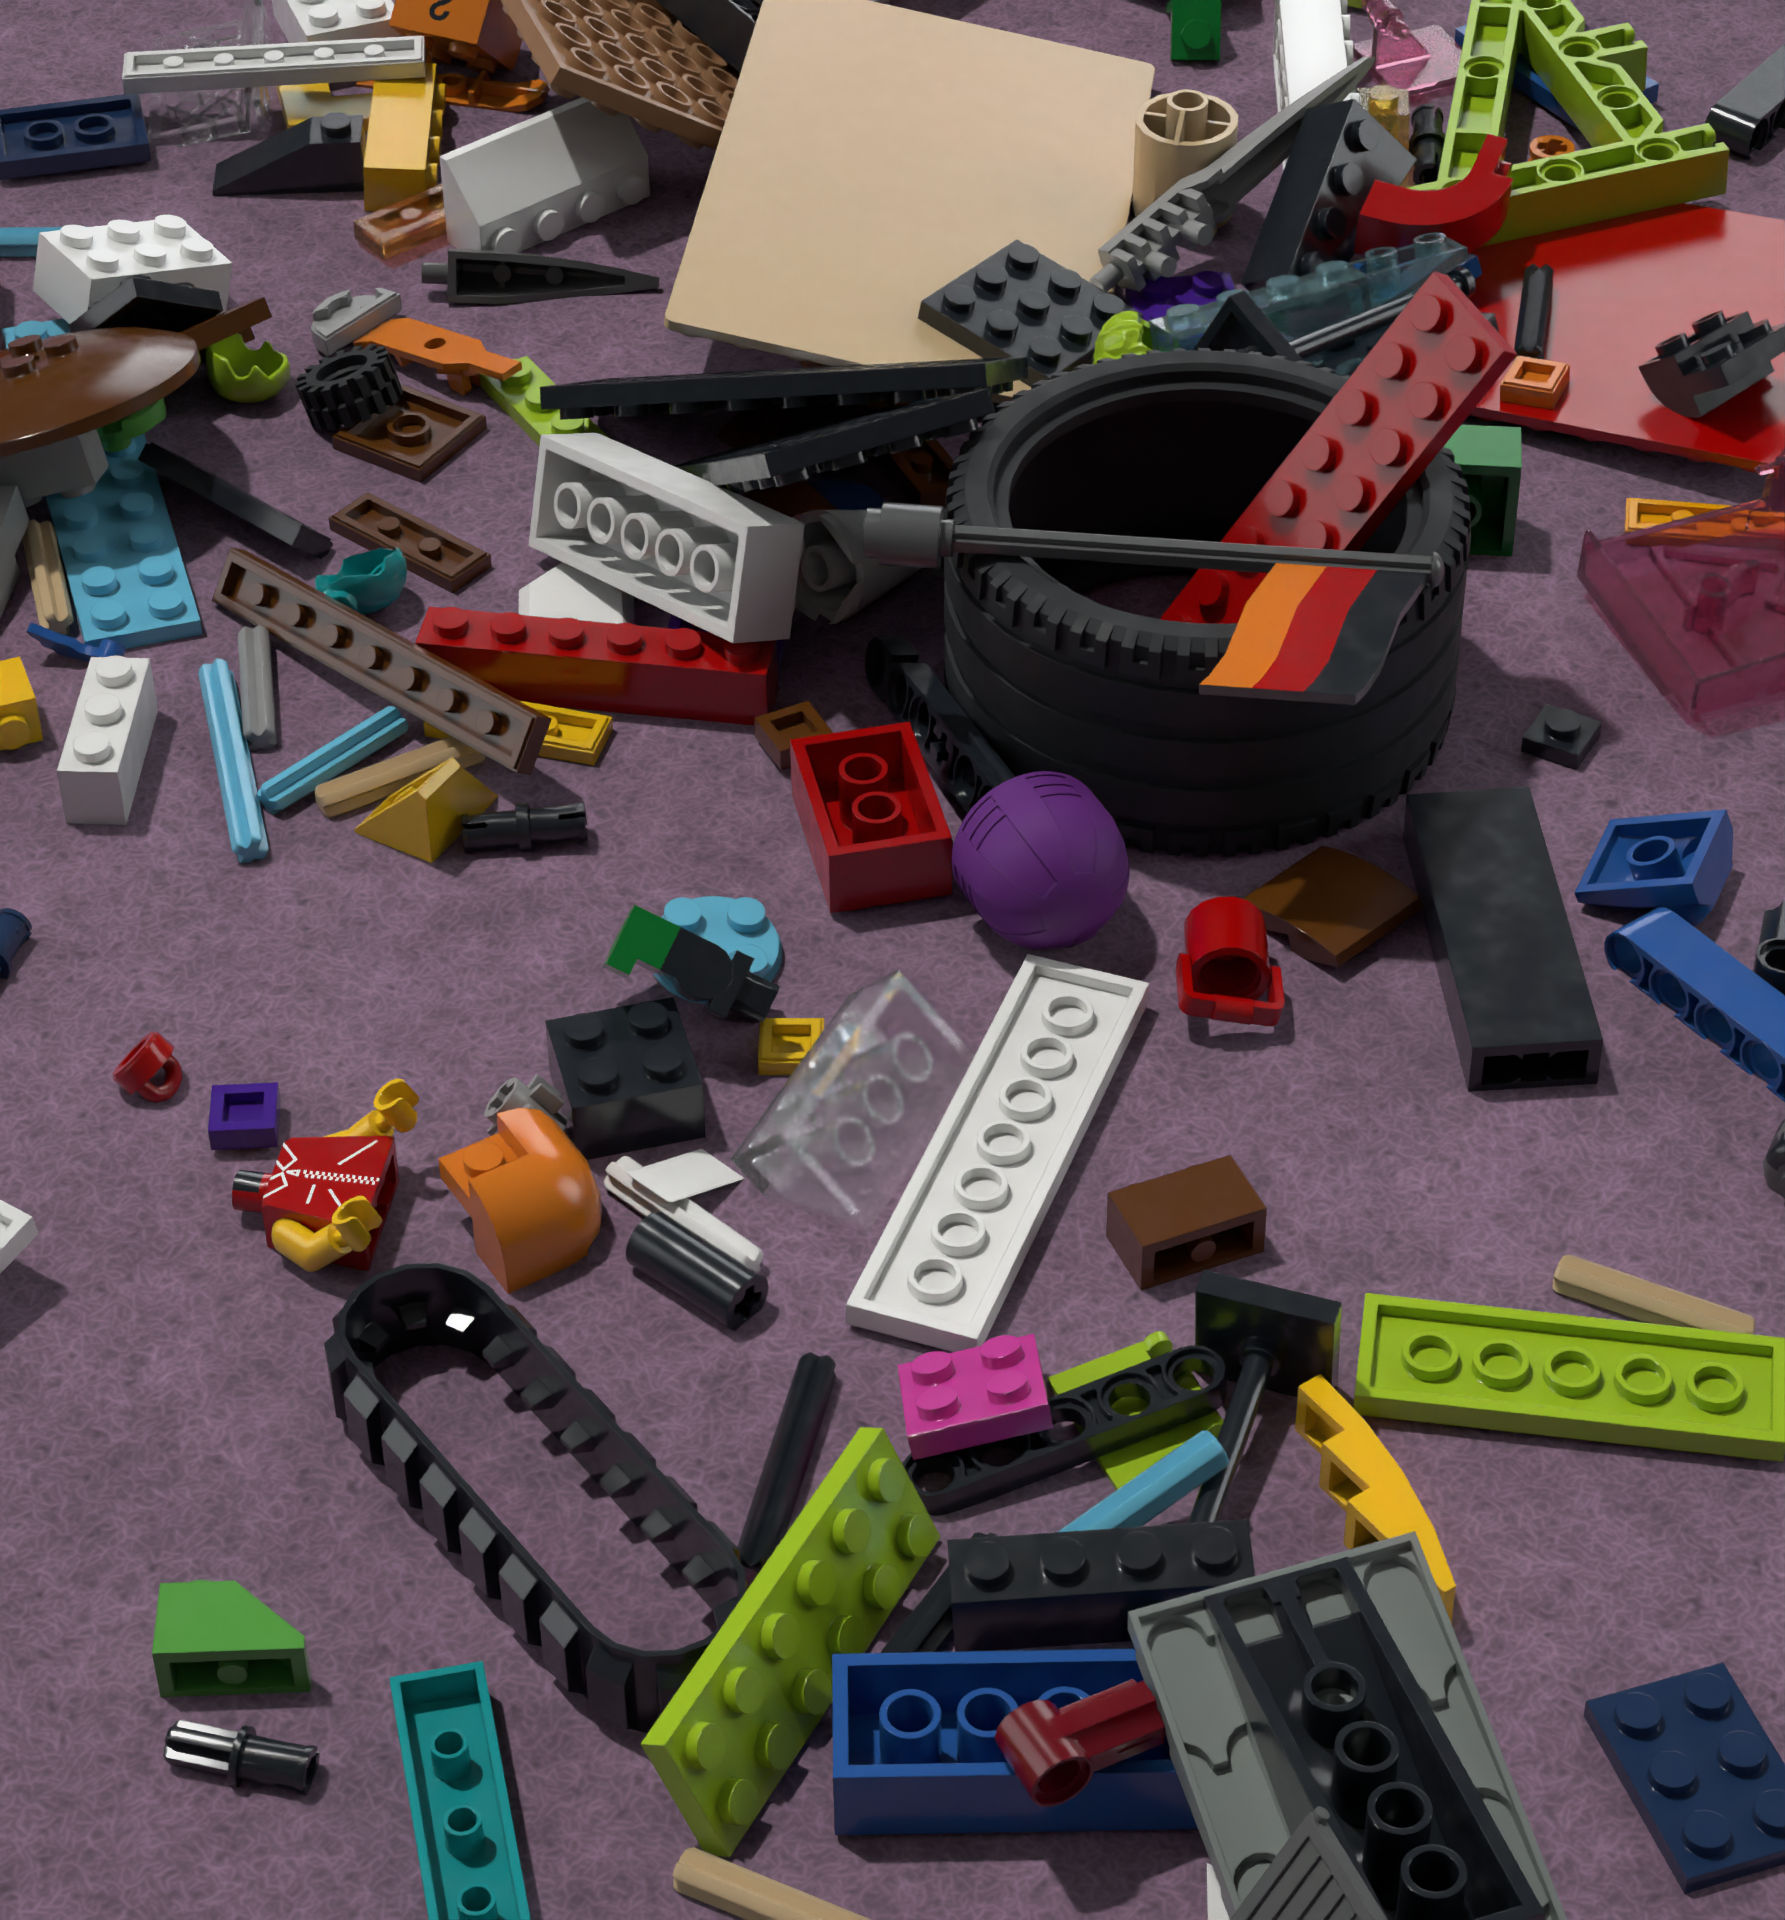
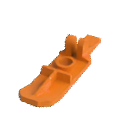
M426 51V63H432V57ZM436 69V83H446V104L516 113L528 111L543 103L550 91L546 82L540 79L510 83L490 80L487 70H482L477 78H468L460 73L437 74ZM374 80L357 81L355 85L356 87L373 89Z
M412 318L384 321L353 340L354 346L362 345L363 349L369 344H375L377 348L380 346L385 347L389 354L394 355L401 367H405L414 361L428 368H436L438 374H447L450 389L459 392L463 396L472 390L471 383L477 386L480 385L479 374L505 381L522 370L520 361L486 351L479 339Z

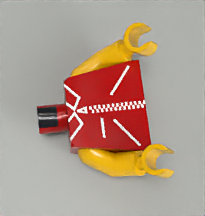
M397 1078L382 1086L375 1095L373 1104L376 1110L369 1112L349 1129L323 1137H292L286 1140L282 1145L272 1173L246 1170L237 1171L232 1187L233 1209L262 1213L267 1247L276 1249L307 1272L318 1271L330 1263L369 1271L400 1181L395 1137H393L394 1128L400 1133H405L415 1127L417 1112L412 1107L418 1104L419 1096L403 1079Z

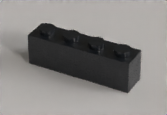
M1248 1519L947 1540L955 1652L1132 1641L1128 1632L1129 1611L1255 1576Z

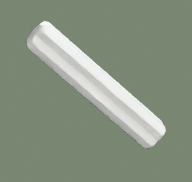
M623 1156L617 1162L612 1161L607 1166L605 1171L608 1174L603 1182L605 1188L641 1215L646 1217L653 1212H663L754 1271L760 1272V1263L764 1255L758 1246L691 1199L685 1198L669 1203L634 1180L627 1173L644 1167L634 1159Z

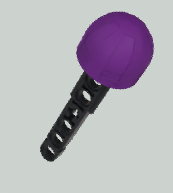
M873 637L868 643L865 654V672L870 687L882 702L887 703L889 712L898 723L910 721L921 754L967 813L959 827L953 844L952 868L959 888L984 922L1004 939L1029 949L1070 948L1098 934V931L1121 906L1128 888L1130 864L1125 843L1109 812L1085 784L1072 776L1058 772L1041 771L1015 777L926 663H918L919 654L905 637Z

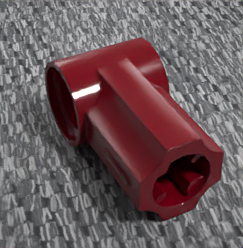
M1131 1679L1059 1709L1049 1700L1038 1699L1027 1702L1014 1709L1002 1720L997 1727L995 1741L1032 1801L1040 1807H1052L1063 1804L1080 1793L1092 1779L1093 1772L1164 1744L1165 1725L1160 1717L1157 1701L1144 1681L1137 1683L1134 1679Z

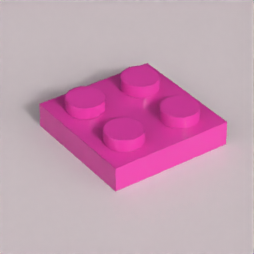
M1034 1334L1021 1337L1011 1335L997 1336L987 1340L978 1347L952 1353L943 1351L928 1352L918 1356L912 1362L897 1365L906 1433L913 1460L1054 1428Z

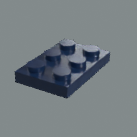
M122 94L0 110V180L151 161L139 94Z
M1723 1662L1586 1701L1584 1718L1684 1894L1785 1864V1764Z

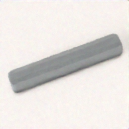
M258 625L254 629L245 626L238 633L243 735L247 738L250 751L272 749L277 743L269 631L262 625Z

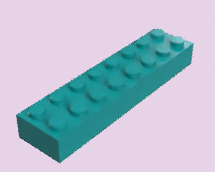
M483 1661L389 1677L428 1920H531Z

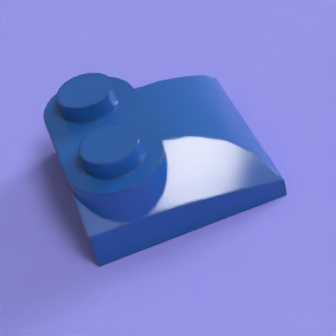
M1727 810L1610 819L1574 892L1578 903L1597 907L1654 910L1658 907H1666L1674 911L1693 927L1700 924L1714 908L1733 866V827Z

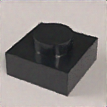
M1546 704L1523 735L1521 752L1577 770L1599 739L1602 722L1579 715L1568 709H1561Z

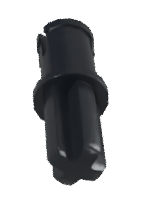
M180 1720L168 1729L163 1756L164 1760L170 1765L228 1777L229 1784L234 1787H240L242 1780L296 1791L300 1795H307L319 1767L320 1753L317 1751L318 1747L314 1745L305 1746L257 1736L256 1730L252 1726H242L239 1732Z

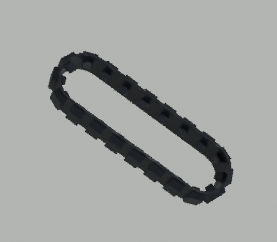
M441 1263L404 1264L377 1273L356 1288L343 1308L332 1318L334 1334L324 1343L336 1417L348 1423L349 1437L370 1462L385 1466L388 1483L407 1505L423 1510L425 1526L448 1552L462 1554L464 1571L488 1598L502 1600L503 1616L527 1644L542 1647L544 1664L567 1691L583 1694L589 1701L590 1712L627 1730L633 1729L648 1734L757 1576L756 1572L741 1565L739 1548L714 1522L703 1518L698 1512L697 1503L673 1477L664 1475L656 1467V1459L632 1433L623 1431L617 1425L613 1412L591 1389L583 1388L576 1380L575 1371L552 1347L543 1345L537 1338V1330L513 1305L506 1304L494 1292L493 1288L467 1270ZM439 1345L472 1352L489 1364L714 1611L718 1628L707 1638L682 1648L644 1651L615 1643L595 1628L375 1378L373 1368L390 1355L417 1346Z

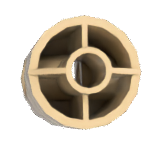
M1183 89L1173 93L1158 95L1145 101L1136 111L1132 212L1135 217L1180 179L1208 167L1237 144L1238 114L1230 104L1218 97L1203 94L1200 91ZM1233 214L1223 222L1216 223L1217 228L1213 230L1214 235L1217 233L1218 228L1224 226Z

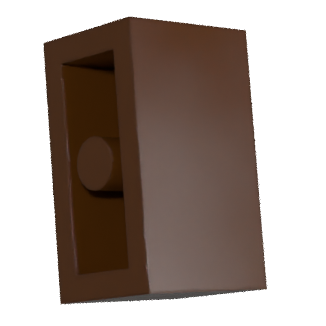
M1228 1155L1108 1192L1106 1237L1139 1289L1144 1290L1201 1272L1203 1269L1208 1270L1264 1252L1267 1207L1234 1158Z

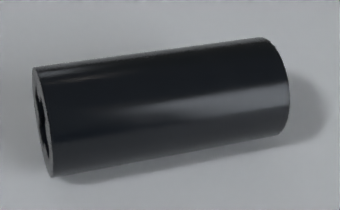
M657 1211L646 1216L636 1226L629 1238L626 1247V1259L630 1265L733 1331H736L759 1312L766 1301L769 1285L764 1276L663 1212Z

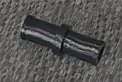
M1433 104L1420 105L1413 110L1411 115L1413 134L1408 141V151L1417 159L1413 170L1415 185L1422 183V175L1424 176V184L1437 181L1446 135L1443 133V112L1438 107L1435 110L1434 118Z
M579 801L575 804L530 808L528 802L516 803L515 810L468 815V813L461 814V825L464 827V830L461 831L465 853L509 847H520L521 852L534 851L533 845L576 840L588 841V829L586 828L588 824L584 801Z

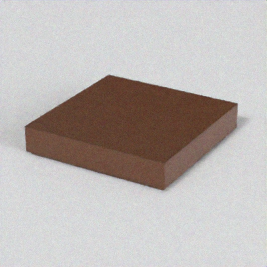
M401 384L403 394L401 397H397L398 402L394 406H386L387 411L381 415L372 414V419L363 423L361 419L355 421L353 427L342 428L332 436L333 449L421 483L487 429L486 416Z

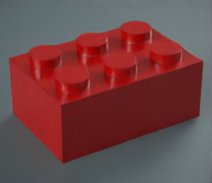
M910 721L790 739L792 798L830 913L952 894V836Z

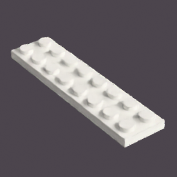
M1027 954L846 1303V1324L951 1352L978 1347L985 1342L1149 1002V983Z

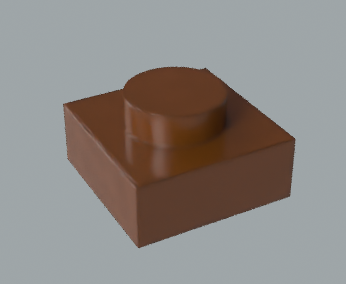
M809 701L754 718L755 737L780 770L791 767L790 739L833 733Z

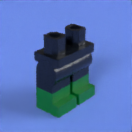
M634 905L629 910L602 966L626 978L630 975L634 965L637 964L672 981L676 991L684 998L696 1002L706 1001L702 1011L718 1019L726 1018L731 1010L756 1023L763 1022L780 986L749 972L754 958L738 950L730 953L728 956L727 952L718 945L637 905Z

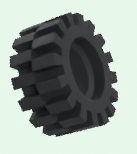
M369 344L364 349L362 345L354 346L347 353L343 349L335 352L337 356L332 358L326 356L318 360L319 365L307 367L305 369L306 373L299 374L297 377L298 382H295L309 421L318 430H323L327 427L328 431L337 430L340 425H344V428L353 427L354 422L361 419L363 423L372 419V414L381 415L387 411L386 406H394L398 402L397 397H401L403 394L401 383L388 351L383 346L377 348L375 344Z

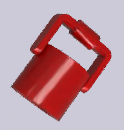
M1234 896L1215 897L1201 902L1189 912L1184 921L1185 953H1179L1176 962L1179 1009L1187 1015L1210 1018L1211 1020L1247 1025H1276L1279 1022L1285 1003L1281 967L1270 965L1266 923L1260 909L1250 901ZM1267 989L1268 1002L1255 1001Z

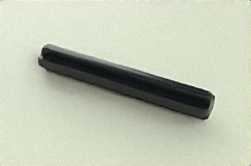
M809 1352L804 1354L798 1361L737 1546L740 1550V1563L742 1566L755 1571L756 1575L759 1574L786 1535L836 1379L834 1372L836 1364L828 1355L819 1357Z

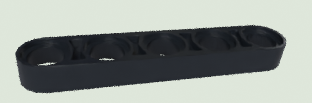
M1196 1345L1181 1347L1048 1398L1053 1425L1066 1421L1074 1422L1084 1428L1081 1435L1072 1440H1055L1047 1435L1046 1432L1049 1430L1047 1429L913 1460L912 1454H909L902 1464L928 1514L932 1516L950 1514L986 1502L1211 1414L1219 1409L1226 1399V1367L1223 1358L1210 1348ZM1190 1372H1202L1213 1379L1209 1386L1200 1390H1186L1176 1383L1179 1377ZM1125 1397H1139L1149 1404L1146 1410L1131 1416L1121 1415L1111 1408L1116 1401ZM996 1447H1009L1019 1454L1015 1461L1004 1466H991L981 1460L985 1452ZM932 1472L945 1473L953 1479L948 1487L936 1492L923 1491L915 1485L920 1477Z

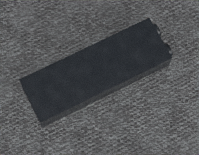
M1516 787L1407 794L1403 839L1417 894L1421 899L1423 907L1421 910L1468 1092L1597 1084L1603 1037L1530 788Z

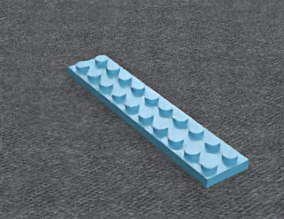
M61 318L44 322L25 321L15 327L3 328L1 330L5 349L9 348L8 344L24 336L40 335L41 339L70 333L69 323ZM144 434L131 438L130 446L124 450L117 452L104 451L109 466L95 485V489L91 492L74 498H64L62 493L45 496L83 642L93 647H99L103 639L115 641L124 646L125 649L202 635L201 620L156 471L138 460L147 443Z

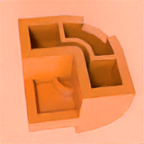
M520 1107L496 1113L497 1134L438 1158L440 1178L472 1218L477 1255L507 1294L566 1269L588 1255V1248L600 1232L602 1218L601 1193L586 1158L551 1117L541 1110Z

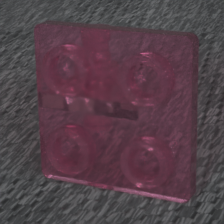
M1362 0V8L1368 13V21L1374 27L1373 39L1354 43L1353 56L1357 60L1362 57H1376L1368 72L1393 98L1400 99L1455 86L1462 48L1440 26L1433 25L1410 31L1409 26L1403 22V13L1392 1Z

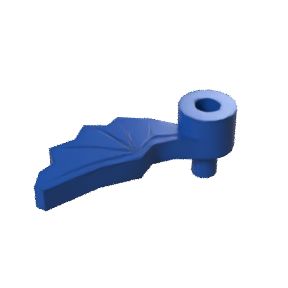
M30 623L26 631L32 638L38 640L42 646L54 650L59 655L87 662L90 661L91 657H124L126 652L124 646L109 639H103L99 647H93L83 644L73 637L54 632L35 623Z

